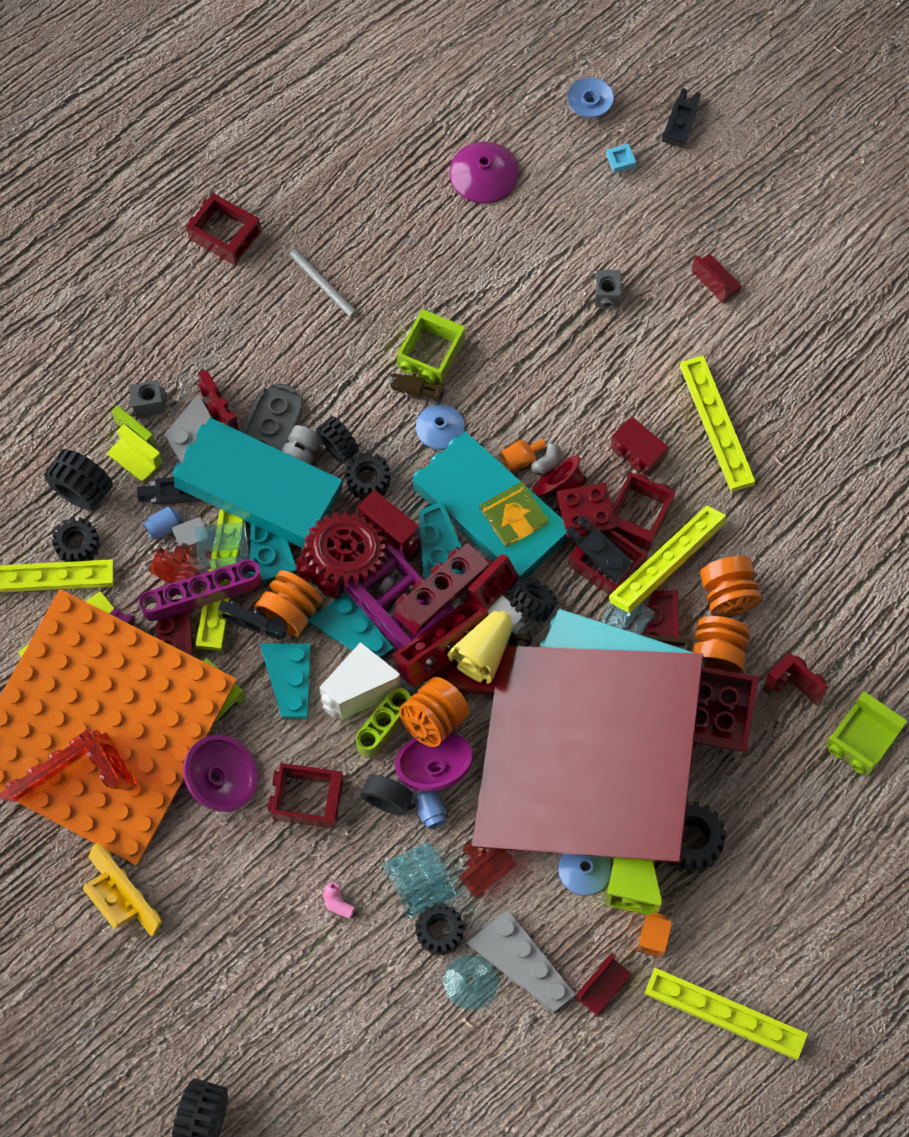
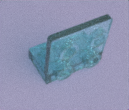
M426 842L382 864L408 918L425 911L427 906L430 908L434 903L439 904L456 895L449 874L430 842Z

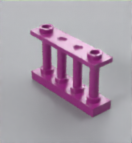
M390 544L387 546V553H385L388 559L382 563L381 571L376 568L375 578L369 574L368 582L365 583L364 580L359 579L358 586H355L353 580L349 579L348 586H344L343 590L399 650L453 612L455 608L450 604L419 633L408 636L402 630L403 623L394 616L390 617L385 611V606L410 585L414 586L421 577L407 563L404 553L398 548L394 549ZM395 566L404 578L379 599H374L368 593V588ZM417 600L421 605H427L425 601Z

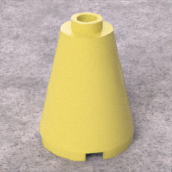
M493 611L451 648L448 653L450 661L452 662L455 659L459 663L456 668L468 677L478 682L487 679L486 684H489L495 677L514 627L511 621L512 617L504 611Z

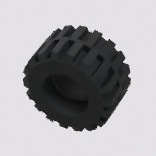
M62 449L44 473L45 480L57 494L73 505L85 510H96L113 487L112 480L99 465L88 457L68 449Z
M687 801L685 826L699 828L705 834L707 843L704 847L695 850L682 846L681 862H668L671 868L675 865L678 867L677 871L683 873V870L686 869L688 874H694L695 870L703 872L706 870V867H712L722 853L726 838V830H723L725 824L723 819L718 820L719 814L715 810L712 813L709 811V805L705 804L703 808L699 806L700 802L694 801L693 805H689V801Z
M193 1078L186 1086L179 1102L173 1124L172 1137H219L228 1104L227 1087Z

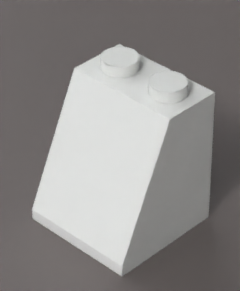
M360 642L320 686L321 701L324 705L322 708L330 716L334 717L337 715L343 720L381 703L391 690L401 688L400 674Z

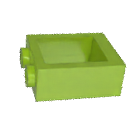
M421 309L397 354V367L408 374H417L427 382L441 384L466 338L465 326ZM423 330L453 342L439 369L409 357Z

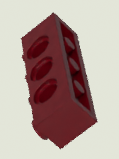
M469 543L465 544L461 549L457 546L448 555L449 559L444 564L439 562L435 565L427 579L422 577L413 586L415 590L409 595L405 592L396 601L397 607L393 615L414 635L419 633L468 589L487 569L489 563ZM452 569L459 570L461 574L454 573ZM435 584L443 586L445 590L438 589ZM417 600H423L427 605H421Z
M471 598L393 654V658L400 677L416 688L449 664L451 661L448 653L451 648L489 615L488 610Z

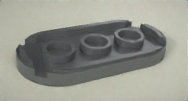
M274 384L272 387L261 390L254 400L241 432L281 451L283 446L289 443L288 437L293 427L298 425L303 413V404L298 392L286 384Z

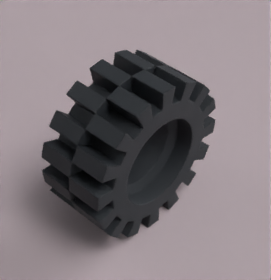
M331 416L316 428V433L322 438L321 443L325 445L326 450L330 451L331 455L343 464L359 452V446L355 438L351 436V432L346 429L347 427L344 424L342 425L339 419L337 420L336 417Z
M367 452V456L364 457L363 453H360L358 459L354 456L352 463L348 462L345 471L346 482L349 491H353V495L356 498L360 495V499L364 500L373 490H376L379 494L387 492L391 479L390 468L384 458L380 459L379 454H375L373 457L371 452ZM372 469L377 473L378 477L372 483H363L358 478L360 472Z
M71 517V522L68 523L65 519L62 521L63 526L58 524L56 526L57 532L53 531L52 534L54 537L52 544L61 561L74 562L85 561L86 559L92 561V555L97 556V548H100V539L90 521L87 520L85 522L81 517L76 521L75 517ZM72 535H83L85 537V544L82 547L71 549L67 546V540Z
M526 577L518 579L508 595L511 607H516L515 611L517 613L521 612V616L524 618L528 616L531 621L535 619L536 622H545L558 603L556 595H552L554 592L551 589L548 590L547 585H541L539 580L534 581L530 577L528 579Z
M434 903L430 908L427 906L423 913L420 912L419 918L416 920V935L418 942L421 943V947L424 950L427 949L431 954L435 952L437 955H442L445 952L449 954L452 949L456 950L459 947V943L463 940L464 922L461 914L456 912L453 906L448 907L445 903H442V905ZM438 919L448 922L451 928L448 936L442 939L433 937L429 931L431 923Z

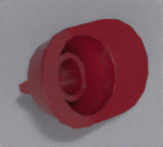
M574 455L566 459L558 467L542 476L534 484L531 491L536 496L550 491L557 495V491L582 487L587 482V477L578 466L580 457Z

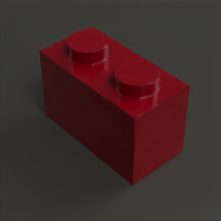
M632 416L612 435L611 439L613 452L617 456L627 459L635 471L642 472L646 476L667 457L669 446Z

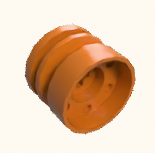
M731 556L722 558L706 565L700 570L703 588L706 592H710L706 599L710 604L709 609L713 616L729 617L739 615L756 608L762 603L763 598L758 591L759 585L756 581H752L756 574L749 557Z
M281 570L275 576L276 580L270 583V589L273 593L264 592L256 603L255 610L264 613L266 618L278 617L286 621L288 626L287 634L298 637L308 624V619L305 615H314L316 608L322 604L323 598L305 580L293 573Z
M710 616L699 619L695 634L697 643L694 644L692 652L703 653V661L705 662L703 667L743 674L747 657L744 651L749 645L750 628L740 621L726 617Z
M433 677L418 690L417 694L412 695L408 701L400 706L399 714L405 728L414 738L428 747H437L451 734V731L458 728L468 718L469 708L465 698L455 686L442 678Z

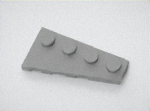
M506 911L466 942V946L476 951L484 960L498 968L506 977L520 985L528 994L553 1013L557 1012L576 996L509 911Z

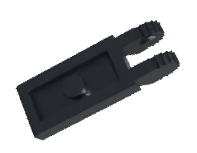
M682 88L678 100L675 101L662 137V142L682 148L686 144L701 97V93L696 92L693 96L692 104L684 102L687 97V89Z
M580 515L576 520L589 535L583 539L577 530L570 526L565 531L579 545L578 548L615 582L633 562L599 529L594 528L585 517Z
M221 600L218 607V617L220 619L273 639L276 638V640H283L287 636L288 626L286 621L278 617L269 619L260 611L252 610L251 612L243 609L237 602Z

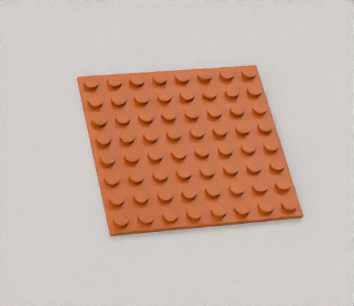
M59 589L0 695V793L95 844L99 842L103 848L138 866L184 781L183 766L189 749L200 739L208 736L238 679Z

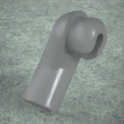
M557 444L547 445L546 456L538 461H534L531 465V469L535 474H546L556 468L559 446Z

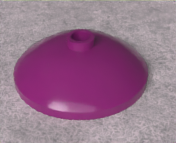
M476 142L465 146L456 153L450 164V181L453 188L460 196L475 203L488 204L506 198L515 189L519 179V166L515 156L504 146L493 142Z
M451 733L437 747H428L420 743L416 738H413L398 752L395 759V770L399 780L411 789L425 792L440 791L455 785L466 776L473 763V753L469 743L455 733Z
M210 735L196 742L189 749L185 757L183 774L186 786L196 801L204 807L217 812H230L245 805L254 795L258 783L257 766L251 753L239 741L225 735ZM211 775L215 776L216 782L211 779Z

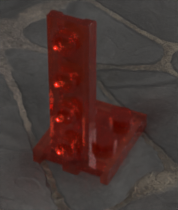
M86 729L79 736L70 740L69 746L64 750L54 751L47 757L48 760L45 763L29 768L26 771V776L20 780L14 779L5 785L6 789L0 793V798L3 801L18 802L85 755L88 756L94 765L98 766L101 771L100 778L107 787L130 791L138 786L108 733L101 734L100 731L95 730L91 732L90 729Z

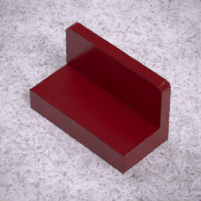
M711 254L703 259L699 255L694 257L691 272L722 303L741 290L742 285Z
M613 952L584 984L576 996V1000L596 1017L632 975L615 960L616 955Z

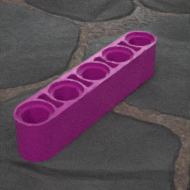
M244 560L156 588L140 596L139 607L148 621L153 622L258 588L262 582L260 568L255 561ZM248 572L255 573V575L251 578L244 577V575ZM223 580H231L227 586L219 585ZM198 588H207L202 594L195 593ZM176 595L182 596V598L177 602L171 601V599ZM151 603L158 604L156 608L152 610L146 609L147 606Z

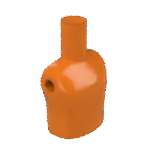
M543 439L531 445L525 440H518L510 447L500 451L499 454L506 468L511 473H514L522 468L530 467L536 461L535 453L547 448Z

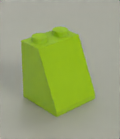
M614 858L604 905L644 915L658 913L662 899L653 861Z

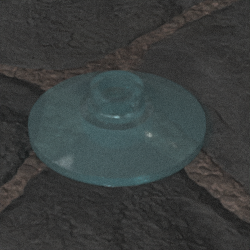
M476 955L461 956L448 966L444 975V989L447 997L456 1006L463 1009H478L485 1006L494 997L497 990V975L493 966L484 958ZM466 977H475V983L472 985L467 984L465 981Z

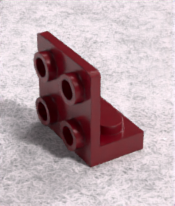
M606 482L557 491V509L562 514L565 530L570 526L576 529L581 536L588 535L589 533L576 520L580 515L585 517L594 528L599 529L601 532L616 529Z
M501 554L494 562L484 558L489 563L487 569L458 598L466 602L472 598L488 610L519 578L509 557Z
M789 652L768 673L762 690L770 696L775 690L778 693L781 692L790 682L818 706L829 687L821 675L814 674L807 668V664L801 657L794 656Z

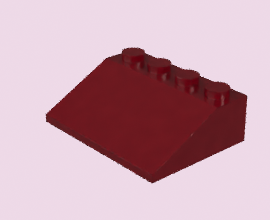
M703 667L694 743L747 753L759 676Z

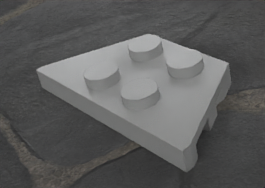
M199 395L191 401L165 433L166 439L180 464L185 458L184 454L190 443L194 444L197 439L196 434L202 424L205 425L208 419L212 418Z

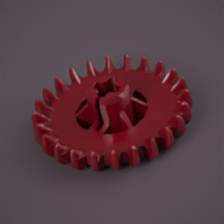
M343 512V515L340 517L338 513H333L332 519L329 516H324V522L316 521L315 527L309 529V535L305 537V560H311L309 563L310 570L317 567L316 577L323 572L325 573V583L330 577H334V586H337L340 579H343L345 587L348 586L349 579H352L355 586H358L359 577L367 583L368 573L375 578V568L379 571L382 570V562H385L387 558L385 555L388 547L385 545L386 538L381 536L382 530L375 528L374 522L366 523L367 517L363 516L358 519L357 513H353L349 517L347 512ZM351 534L358 537L361 541L357 542ZM330 541L334 544V547L327 548L328 542ZM364 547V552L361 554L358 550Z

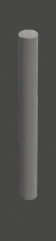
M293 249L289 256L349 318L355 317L357 311L297 249Z

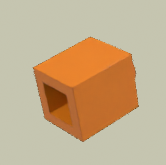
M659 913L646 914L637 951L663 958L672 921L667 920L665 915Z

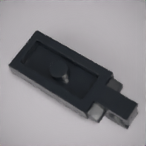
M174 477L156 478L155 481L149 482L150 486L137 487L138 501L151 502L152 505L203 501L175 488Z

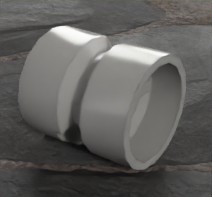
M297 425L293 427L288 437L289 443H286L281 451L311 464L313 460L312 454L317 452L322 438L313 430Z

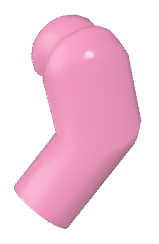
M328 883L323 891L327 909L351 919L355 906L342 901L340 886L337 883Z

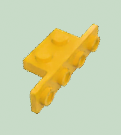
M99 842L94 844L89 854V859L100 871L101 875L87 882L83 890L114 929L136 917L150 936L155 935L162 923L158 912L148 905L144 900L142 892L133 886L126 872L113 861L110 852L103 848Z

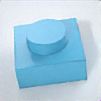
M629 143L606 150V156L613 173L636 167V160Z

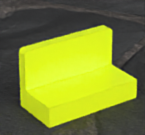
M123 424L117 430L120 440L108 451V456L140 482L144 483L163 464L160 452Z

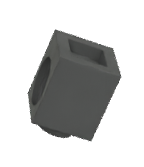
M597 270L595 307L605 309L619 307L621 270ZM610 289L612 292H605L604 290Z
M158 380L129 385L132 407L136 417L165 412L163 403L168 402L165 388H160ZM149 396H154L152 400H145Z

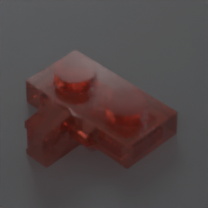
M184 542L180 546H176L174 552L171 551L169 553L163 548L156 550L149 568V572L169 584L202 574V572L190 565L191 562L187 561L192 547Z
M470 842L462 850L469 859L466 863L468 869L458 879L476 899L514 869L517 864L506 850L493 849L488 853L483 849L479 852L476 847H472V842Z

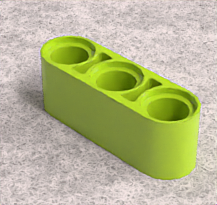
M395 688L391 690L359 730L356 736L358 751L362 756L373 757L378 754L402 723L399 714L400 707L395 706L393 702L396 699L408 701L411 696L406 689ZM383 718L391 721L385 727L379 726L377 723ZM371 738L375 743L370 747H365L361 744L362 741Z

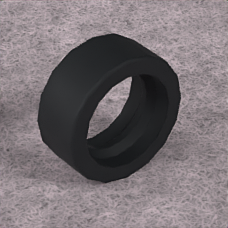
M375 774L368 776L360 794L367 803L395 815H405L414 796L412 791L403 784Z

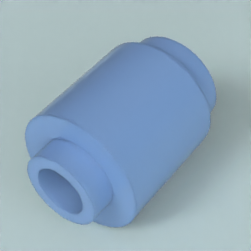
M167 506L148 517V521L143 524L152 540L162 539L173 532L172 527L180 525L179 522L182 521V518L176 508L171 510Z
M419 791L414 799V803L422 823L426 824L427 829H434L447 822L445 817L447 813L438 791Z

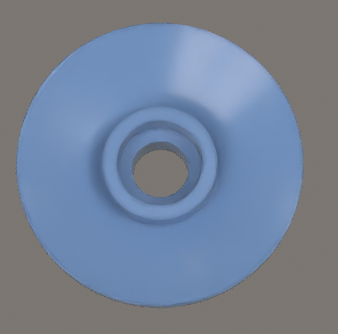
M583 78L576 81L570 87L567 96L570 108L576 114L586 118H595L607 113L613 104L614 98L610 86L597 78Z
M442 404L426 408L421 412L416 422V433L420 441L427 447L437 450L446 449L449 442L455 436L460 437L465 429L461 414L453 407ZM443 421L444 424L439 426L436 422Z
M563 854L559 862V877L563 885L572 893L581 896L594 895L603 890L608 884L611 876V863L608 857ZM588 863L590 870L583 871L580 867L581 864Z

